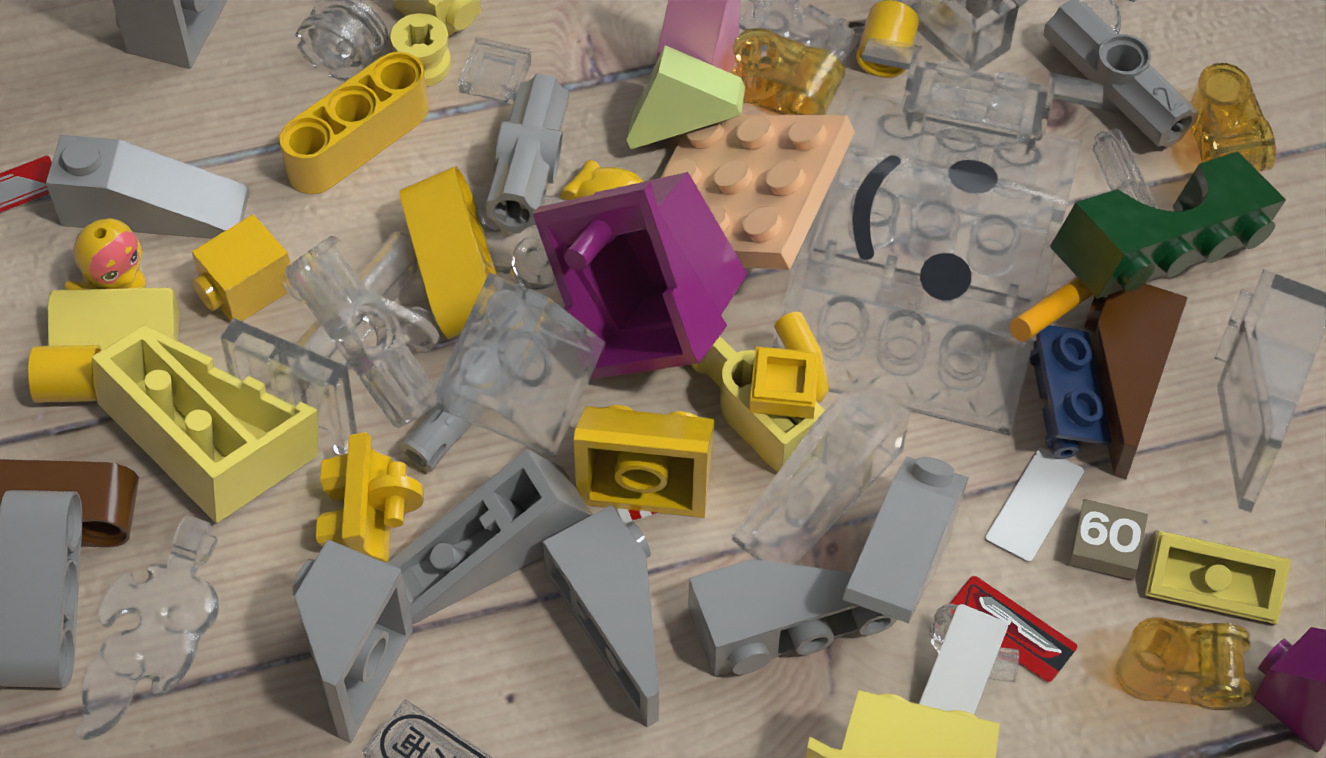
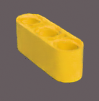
M388 53L290 120L282 128L279 135L285 170L290 185L301 193H322L335 186L418 126L426 118L429 110L424 69L420 60L410 53Z
M455 166L400 189V200L427 297L434 317L443 334L448 339H451L506 316V304L478 210L469 185L460 169Z

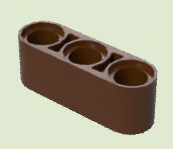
M0 459V506L2 498L8 490L77 491L82 503L81 547H117L129 541L139 485V476L135 471L126 466L109 462Z

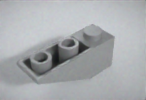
M750 559L689 578L688 609L714 677L731 671L738 675L749 674L766 666L771 659L795 651L800 655L813 654L828 647L834 639L860 632L862 635L877 634L891 627L897 619L843 600L847 584L852 575L851 572Z

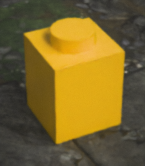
M254 214L191 251L198 277L194 278L192 283L198 296L209 310L214 311L220 308L234 326L296 288L288 252Z

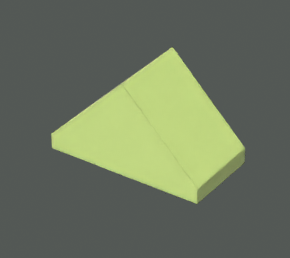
M665 45L633 111L626 139L630 149L741 116L745 93L742 79Z

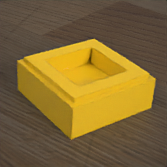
M756 346L749 413L814 419L820 352Z

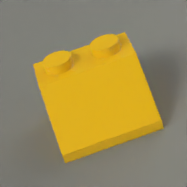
M609 405L604 408L585 406L574 433L575 476L578 493L587 506L606 508L612 505L614 509L705 518L713 454L714 419L700 418L695 414L684 411L660 414L635 411L623 405Z

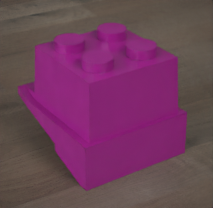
M688 172L540 206L532 213L565 305L560 315L579 368L586 380L699 364L727 327L721 315L748 273Z

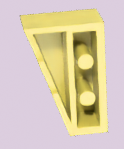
M146 325L92 356L98 404L216 524L318 456L317 409L301 401L295 407L267 393L265 384L250 376H247L242 381L214 367L213 358Z

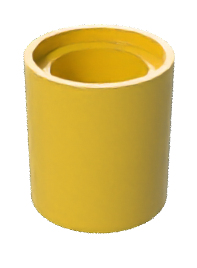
M884 0L875 3L870 8L856 54L857 62L863 70L871 75L883 78H893L904 73L919 26L918 15L911 7L902 2Z
M33 346L28 362V381L32 400L35 403L97 401L92 356L102 351L100 346Z

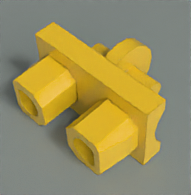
M367 432L349 435L348 453L321 461L320 481L323 491L333 501L344 499V509L322 513L317 517L316 540L322 547L328 539L387 563L389 562L391 527L397 528L403 525L404 513L415 511L422 506L424 487L416 479L406 476V464L393 461L389 456L375 451L371 446L372 437Z

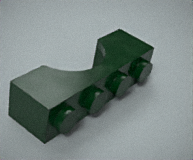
M1237 151L1199 163L1173 204L1174 211L1148 206L1119 189L1075 202L1052 241L1050 248L1098 299L1123 289L1126 292L1134 291L1146 281L1163 275L1174 277L1187 267L1203 261L1214 263L1227 253L1243 247L1253 249L1259 246L1275 229V223L1272 220L1286 199Z

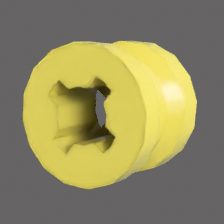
M423 13L407 15L397 21L390 35L393 52L410 53L420 60L423 64L426 87L444 80L451 67L446 25L439 18Z

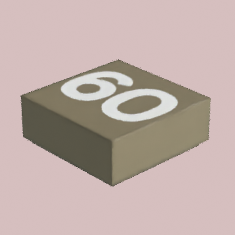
M1084 499L1079 513L1069 565L1134 580L1138 570L1148 514Z

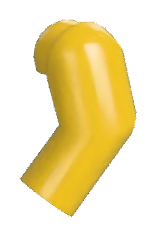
M798 311L788 313L776 321L774 328L785 349L820 352L816 401L821 403L830 388L822 350L803 314Z

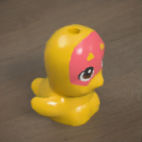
M113 218L100 219L85 226L77 235L73 246V255L78 268L82 272L83 282L66 281L64 285L65 290L146 288V278L140 270L142 258L141 245L128 225Z

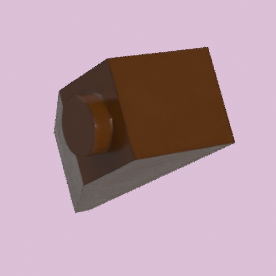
M1145 283L1131 292H1126L1123 289L1109 294L1107 297L1103 296L1097 299L1094 296L1084 326L1085 330L1095 333L1091 345L1112 442L1107 447L1113 475L1125 480L1132 465L1188 299L1186 296Z

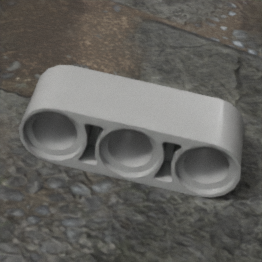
M8 490L2 498L0 506V686L66 688L71 681L75 660L82 539V503L77 491Z

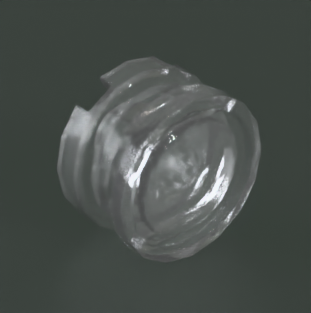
M317 0L310 16L303 20L295 34L296 37L301 38L297 45L298 49L314 68L319 63H322L331 69L329 77L344 82L373 63V55L380 53L389 39L387 27L381 17L361 0Z

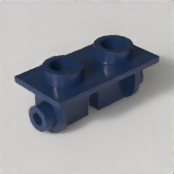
M1049 325L1035 335L1034 349L1029 353V360L1031 365L1034 366L1040 399H1046L1049 403L1042 409L1047 433L1045 436L1046 447L1053 450L1056 458L1066 459L1074 457L1080 452L1079 445L1082 442L1109 445L1112 442L1089 332Z

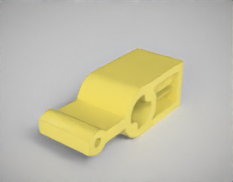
M719 336L701 362L691 366L699 373H706L721 388L720 409L721 415L727 424L782 477L824 446L828 412L815 402L814 419L749 413L755 350L737 353Z

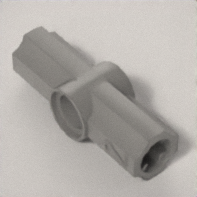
M1070 0L1066 2L1046 22L1043 36L1091 81L1089 87L1090 95L1095 103L1107 110L1122 111L1158 147L1163 145L1167 149L1176 144L1196 124L1199 110L1150 65L1151 52L1144 41L1132 35L1117 34L1083 1Z
M535 74L529 81L520 82L515 103L512 107L510 121L502 122L495 153V175L486 208V217L495 221L502 231L521 234L524 229L536 226L532 213L538 207L543 206L548 183L554 184L563 139V131L561 130L569 98V90L563 88L558 83L556 77Z

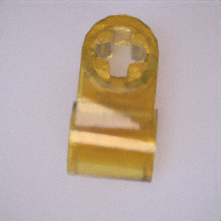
M764 28L748 29L740 33L734 42L733 56L737 65L732 69L731 74L740 77L744 83V103L757 105L781 115H826L845 77V67L834 54L825 49L810 47ZM765 45L767 46L766 56L761 58L762 47ZM753 75L752 88H749L747 86L748 76L751 77Z
M1215 63L1207 66L1200 74L1190 102L1199 110L1196 124L1191 127L1200 151L1201 162L1239 151L1258 171L1271 170L1276 160L1275 137L1269 122L1263 116L1249 77L1239 67L1229 63Z
M1162 617L1147 618L1139 622L1134 628L1117 660L1115 669L1117 680L1124 691L1134 698L1144 701L1155 700L1190 704L1210 710L1226 711L1239 709L1247 706L1253 699V687L1245 680L1244 653L1250 649L1251 645L1250 633L1247 629L1230 623L1205 624L1169 620ZM1147 652L1156 655L1165 666L1151 664L1141 653Z

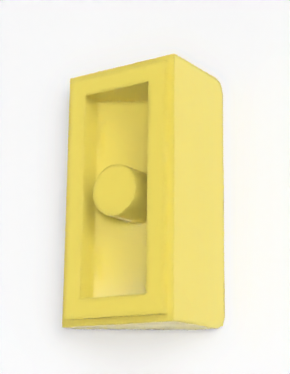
M171 288L50 291L48 298L49 346L99 345L101 350H104L143 325L178 341L181 312L175 293Z
M1155 530L1145 595L1278 625L1291 559Z

